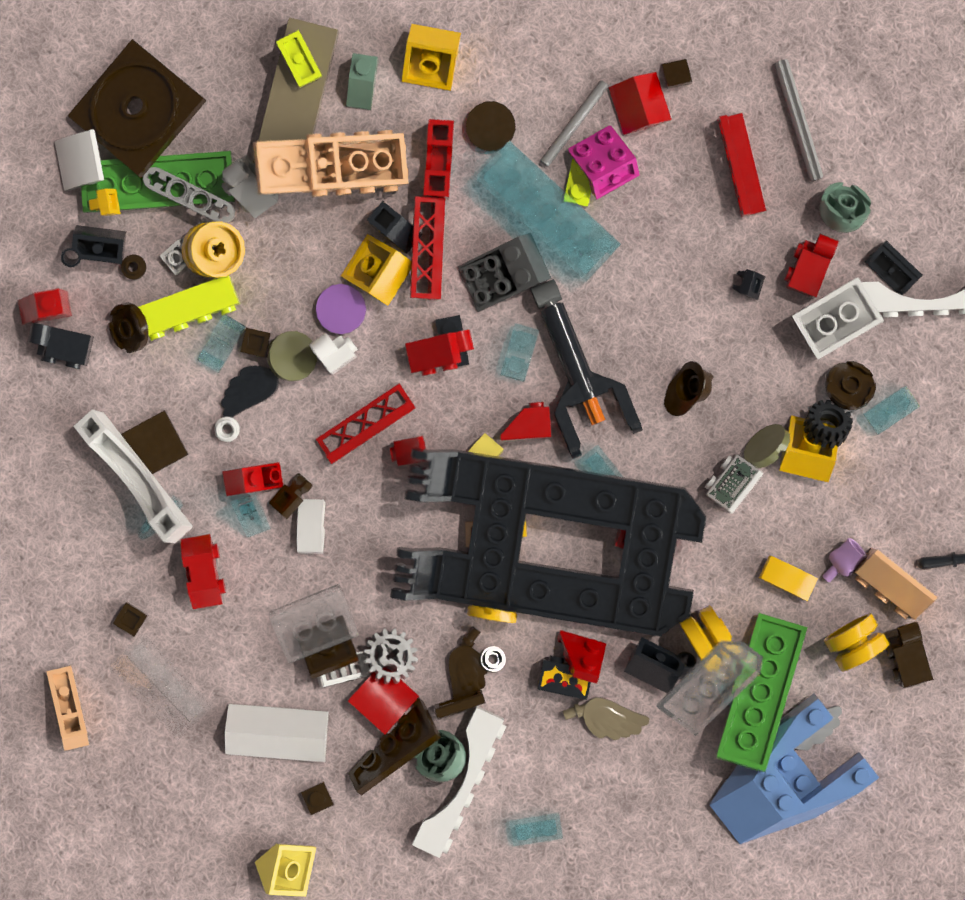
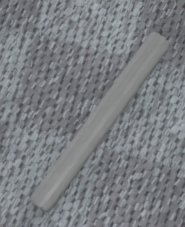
M787 59L779 60L775 63V68L809 180L816 181L823 177V173L792 71Z

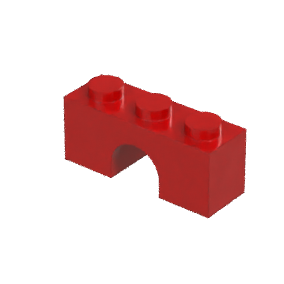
M428 120L424 197L449 199L454 136L453 120Z

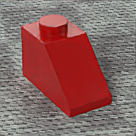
M544 402L529 403V408H524L500 435L501 440L551 437L550 408L544 407Z
M424 436L393 441L394 446L390 447L392 462L397 461L398 466L428 461L411 457L412 448L426 450Z

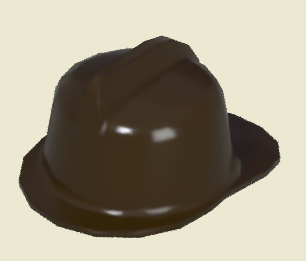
M689 361L685 363L667 387L664 398V406L667 412L673 416H682L695 403L706 400L711 393L714 376L703 370L702 366L697 362Z

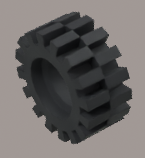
M823 400L818 401V404L815 402L805 418L803 424L805 426L804 432L808 433L807 437L809 439H815L813 443L816 445L818 442H821V447H826L827 444H829L830 448H834L835 444L838 447L842 442H845L853 426V418H850V411L845 413L846 409L840 408L836 404H831V400H826L825 404ZM820 420H827L833 423L836 428L828 427Z

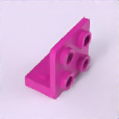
M611 125L568 149L569 154L587 176L591 192L596 200L640 176L636 157Z

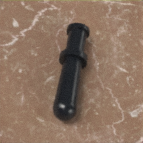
M951 552V555L921 557L917 565L923 570L949 565L957 567V564H965V553L955 554V552Z

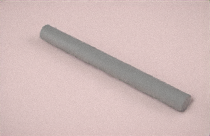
M602 80L599 82L541 159V162L549 167L609 87L607 83Z

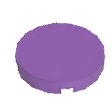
M332 285L325 289L317 300V318L322 326L332 333H350L359 328L365 319V300L360 292L350 285Z

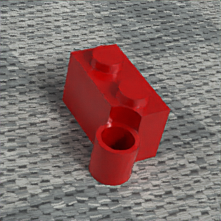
M819 234L815 243L807 240L803 244L798 243L793 257L797 258L794 268L789 266L784 281L788 282L786 288L811 298H816L839 241Z
M470 329L405 343L411 373L421 372L422 376L437 373L436 368L440 367L443 368V371L457 369V363L461 362L460 353L474 350Z

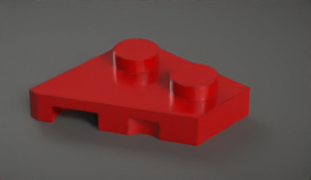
M560 630L557 640L563 644V655L570 665L569 670L572 677L597 684L607 643Z

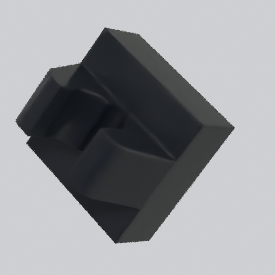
M748 269L746 271H738L736 275L742 277L743 281L740 286L733 285V289L748 298L758 300L766 276Z

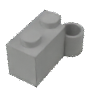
M246 155L241 159H237L222 171V180L224 181L222 188L230 196L233 195L239 202L240 207L246 213L249 212L254 218L278 202L279 193L258 195L255 164Z

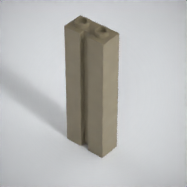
M289 17L284 37L298 30L300 31L323 77L300 88L280 51L258 142L305 140L306 135L315 133L339 36L338 29Z

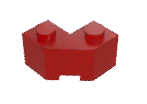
M210 534L180 539L183 567L186 569L188 581L186 585L192 608L199 609L223 604L222 594L226 593L224 578L219 579L216 569V559L220 558L218 544H213Z

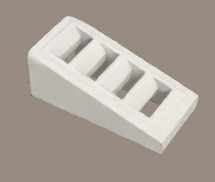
M363 651L357 652L361 669L360 673L356 672L355 664L352 663L349 665L351 675L347 676L345 667L339 669L341 674L339 678H337L335 671L330 672L331 680H327L326 675L317 677L319 687H326L371 675L367 673L369 665H363V662L367 659L362 654Z

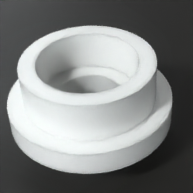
M222 417L215 424V435L221 441H233L239 435V423L232 417ZM226 424L230 425L232 432L225 433L223 426Z

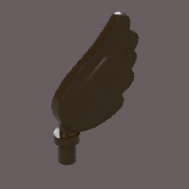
M474 626L466 636H462V643L455 647L449 656V673L453 698L481 690L486 685L484 675L488 671L481 665V654L473 648L474 641L481 632Z

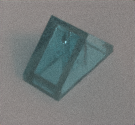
M257 492L231 501V505L247 538L271 529Z

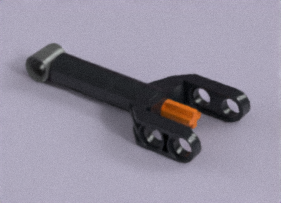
M552 279L530 288L538 309L544 308L540 313L568 380L555 409L554 416L572 459L582 456L580 450L581 443L566 406L572 407L582 402L591 425L602 422L606 419L596 396L608 392L609 388L612 389L616 402H619L632 433L636 434L643 431L625 384L591 371L563 302L558 303V301L562 300L555 280Z

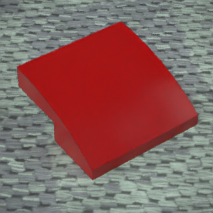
M382 668L386 672H392L390 669ZM373 672L349 698L348 702L383 734H386L416 701L419 695L401 679L397 684L392 679H390L388 684H384L383 677L376 681V673Z

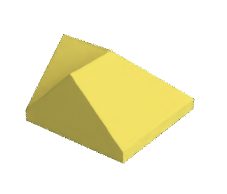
M275 844L256 860L255 865L265 893L269 895L306 896L316 847Z

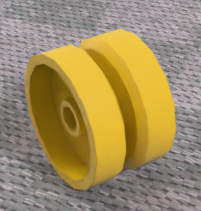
M224 222L197 224L190 228L184 236L181 246L182 258L188 269L196 275L206 278L224 277L235 272L241 265L245 254L244 240L239 231L232 225Z
M711 605L699 611V618L704 627L700 628L695 618L691 616L679 622L707 671L719 664V659L713 650L717 647L720 654L726 659L738 653L731 640L732 636L723 620L717 616Z
M872 613L865 614L849 622L823 640L830 652L843 650L835 659L842 672L869 661L889 646V642L883 633L871 634L878 626Z

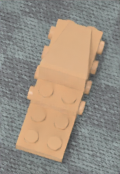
M392 130L378 131V135H369V131L355 132L354 136H346L345 133H332L330 137H322L321 134L306 135L305 140L255 142L253 147L258 195L312 192V197L327 196V193L336 191V195L351 194V190H359L360 194L375 193V189L383 188L384 193L396 192L398 187L409 184L404 133L393 134Z

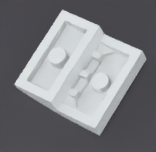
M94 130L81 132L55 141L64 191L74 190L81 186L95 184L104 180Z

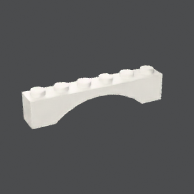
M861 282L879 313H883L884 318L898 317V312H908L909 317L924 316L923 311H933L934 316L949 315V310H959V315L965 314V288L945 298L924 300L902 296L889 290L880 282Z
M91 410L74 425V428L85 442L115 471L129 488L145 513L148 523L163 542L176 543L193 528L188 519L104 412Z
M476 706L466 727L469 742V763L463 783L456 795L446 806L435 814L423 819L413 840V846L440 858L442 852L447 854L453 841L449 839L452 830L458 831L464 818L460 816L463 807H469L474 797V794L470 792L474 784L479 785L485 771L481 770L485 761H491L496 750L492 745L496 738L501 739L506 729V726L503 725L504 718Z

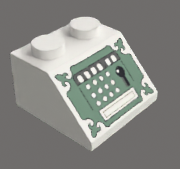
M735 454L733 458L729 455L720 466L723 469L718 477L713 475L705 485L707 489L705 495L728 513H733L764 474L738 454Z

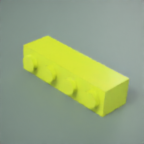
M228 275L144 304L138 308L141 309L146 318L149 337L153 341L164 337V331L174 329V332L189 328L187 324L189 322L197 320L198 324L209 321L214 313L221 311V314L225 315L236 311L235 306L239 305L240 302L231 277Z

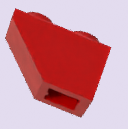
M280 462L222 471L226 496L284 486Z

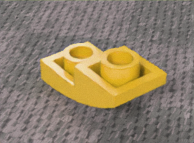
M770 555L759 576L761 580L779 589H783L804 601H808L818 578Z

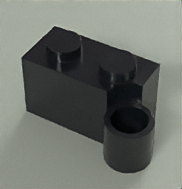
M76 225L72 243L64 246L61 261L67 267L77 266L81 259L122 264L127 231ZM74 251L77 253L78 258L70 259L67 257L66 252Z
M32 322L27 342L39 344L37 355H42L41 361L56 364V359L66 361L65 366L80 369L81 365L88 366L94 336Z
M641 637L629 658L624 672L670 694L679 679L684 680L690 675L696 665V659L689 652H681L677 655Z

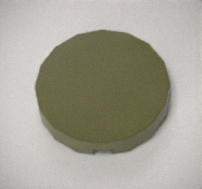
M287 331L276 336L268 348L267 362L271 371L278 378L287 381H299L308 377L314 370L317 362V355L309 345L313 341L307 335L298 331Z
M772 424L759 430L746 445L744 450L745 460L756 468L771 465L778 460V454L781 450L784 452L788 448L790 434L780 424Z

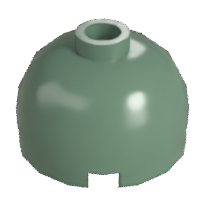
M837 182L828 186L822 195L819 206L821 219L834 231L840 233L853 232L859 229L868 219L871 212V200L858 186L851 185V187L843 186L844 182Z
M438 730L441 738L415 756L417 759L416 769L427 779L436 782H446L456 778L461 773L466 762V753L463 744L452 733Z

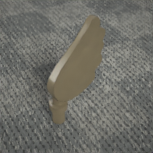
M593 697L585 704L579 705L576 703L574 707L563 710L565 720L576 716L578 718L583 717L588 729L600 739L607 736L612 740H618L620 737H630L631 734L637 735L641 733L642 726L649 724L648 716L629 710L602 697Z

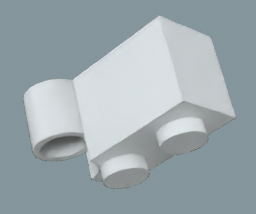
M324 333L309 344L330 374H335L357 358L354 352L358 349L349 337L344 339L340 335L332 341L327 333Z

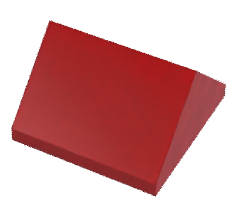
M657 72L633 76L608 87L623 135L672 120Z

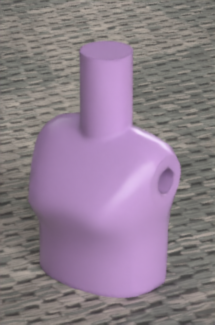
M848 538L839 548L830 553L829 560L832 566L823 574V578L827 582H831L839 573L845 577L850 576L867 557V554L855 540Z

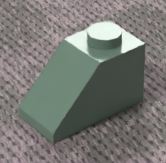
M352 54L346 107L371 110L379 62L378 57Z

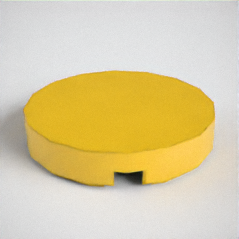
M469 605L467 610L468 616L509 623H516L517 619L516 612L475 605Z

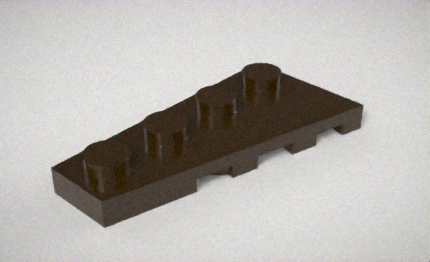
M419 697L413 703L414 707L407 715L404 713L397 721L398 725L390 733L384 734L380 738L379 745L374 750L370 749L348 773L356 792L361 796L441 738L424 701Z

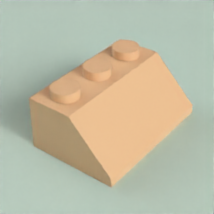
M871 548L867 553V557L854 571L857 575L855 580L866 589L869 585L877 591L875 596L885 604L889 601L896 606L894 611L905 620L908 617L915 620L938 598L877 549Z

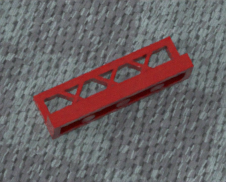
M743 113L719 116L717 121L741 217L765 212L766 207Z
M414 197L410 298L441 299L445 198ZM420 202L431 203V217L427 220L420 213ZM419 218L424 222L420 227ZM425 225L430 229V242L427 245L419 239V231ZM418 243H419L420 246L422 247V249H421L419 252H418ZM424 251L429 255V267L425 271L417 263L418 256ZM417 269L421 272V274L418 277ZM424 276L428 280V293H416L417 281Z
M399 383L316 438L330 463L333 464L415 410L416 407ZM399 391L406 403L398 408L387 407L389 396ZM386 399L384 406L377 405L378 403ZM372 407L384 409L382 419L377 422L366 421L368 410ZM387 409H388V410H393L391 413H389L388 415H386V410H387ZM365 413L364 420L356 419L357 417ZM351 421L363 422L361 433L356 436L346 435L347 424ZM366 423L373 424L367 429H365ZM344 427L343 434L336 433V431ZM330 435L342 436L340 447L330 452L323 440ZM345 437L352 438L346 443H344Z

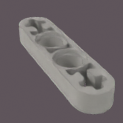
M151 167L143 176V182L150 190L215 222L228 224L234 219L235 210L229 202L160 168ZM160 173L159 178L167 182V177L172 178L168 182L165 192L161 191L164 188L163 185L155 183L154 186L151 185L150 174ZM175 183H181L185 187V192L181 197H174L171 194V187ZM199 194L205 195L208 200L207 205L201 209L196 208L193 203L195 196ZM213 199L217 201L214 204L220 209H223L224 206L228 207L229 217L224 216L222 219H219V214L214 210H211L210 215L206 213L211 208Z

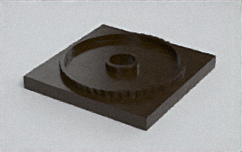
M131 39L68 114V117L83 130H94L96 140L142 178L204 105L206 100L141 45ZM141 99L143 105L140 112L133 115L129 114L127 107L130 101Z

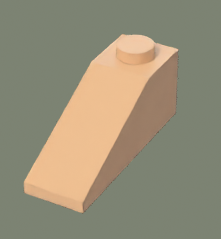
M67 666L46 671L64 751L89 745L72 667Z

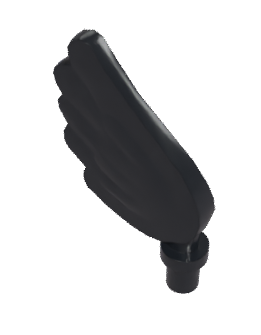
M262 366L242 368L240 375L230 380V386L226 389L225 397L221 401L222 407L225 408L223 417L233 418L239 413L272 397L279 388L278 377L271 369Z

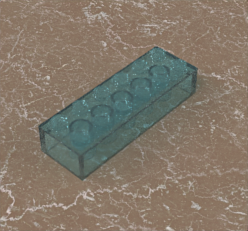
M510 140L475 177L484 188L586 282L621 246L608 231Z

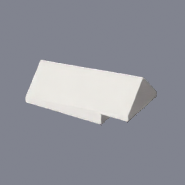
M229 704L225 726V754L325 762L329 711Z

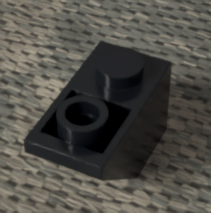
M382 201L367 219V222L408 254L412 249L413 225Z

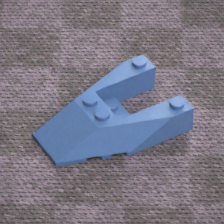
M815 693L781 718L766 772L763 773L737 765L710 802V807L739 844L814 819L857 795L879 778L861 753L858 752L819 782L795 752L794 748L834 719Z

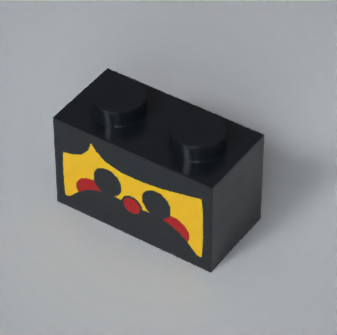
M550 655L549 659L543 658L537 689L587 700L591 682L572 677L569 670L570 665L564 663V658Z

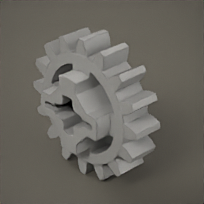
M383 629L381 637L375 633L372 636L373 641L368 640L365 645L370 649H366L362 653L368 656L363 665H370L371 668L367 673L375 672L376 681L383 677L384 684H388L390 679L397 684L400 681V677L404 680L409 677L406 671L412 673L415 670L411 663L418 661V658L412 656L417 651V648L410 647L413 639L406 641L404 639L405 632L398 636L396 629L391 630L390 634H388L386 629ZM388 640L397 642L398 645L390 644ZM375 649L378 652L377 661H375L374 657ZM404 651H405V654H406V662H405V665H404V662H403V660H402V655H403V652H404ZM393 653L395 657L388 660L386 656ZM382 668L391 669L392 672H386Z

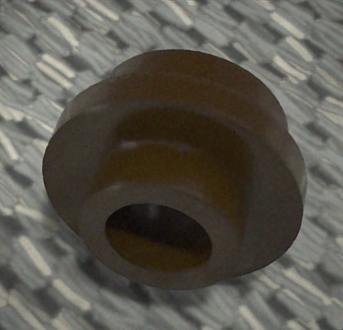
M132 254L125 257L122 261L121 270L128 279L137 280L146 273L147 265L141 256ZM132 262L138 264V269L135 272H131L129 269V265Z

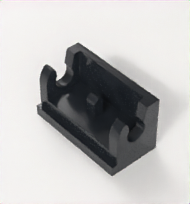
M887 240L865 261L879 277L900 295L905 294L923 276Z

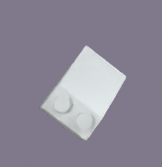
M859 277L792 315L817 359L822 358L884 321Z

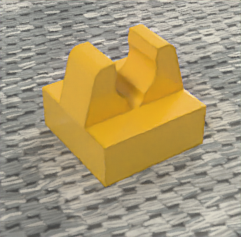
M116 189L96 190L98 198L88 200L90 211H100L101 216L121 214Z

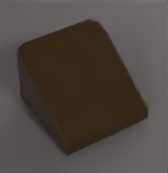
M687 59L662 64L667 89L692 84L693 81Z

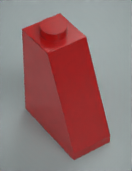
M60 288L32 293L18 300L22 325L72 316L68 291Z

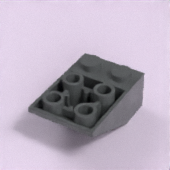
M531 233L518 236L457 266L477 312L552 279Z

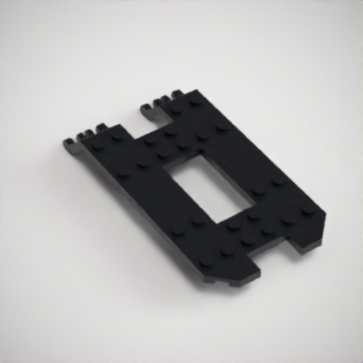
M412 448L411 457L413 459L429 460V467L409 466V472L427 475V477L408 476V483L426 485L425 492L407 489L405 492L406 500L416 502L452 501L476 505L469 552L441 547H397V557L415 560L414 565L411 566L402 563L395 564V571L412 575L393 574L392 580L397 583H411L410 590L392 588L391 598L405 601L440 599L659 637L679 622L690 617L694 590L669 586L677 539L702 543L706 515L685 487L455 449L425 450ZM526 514L626 530L619 577L519 561Z

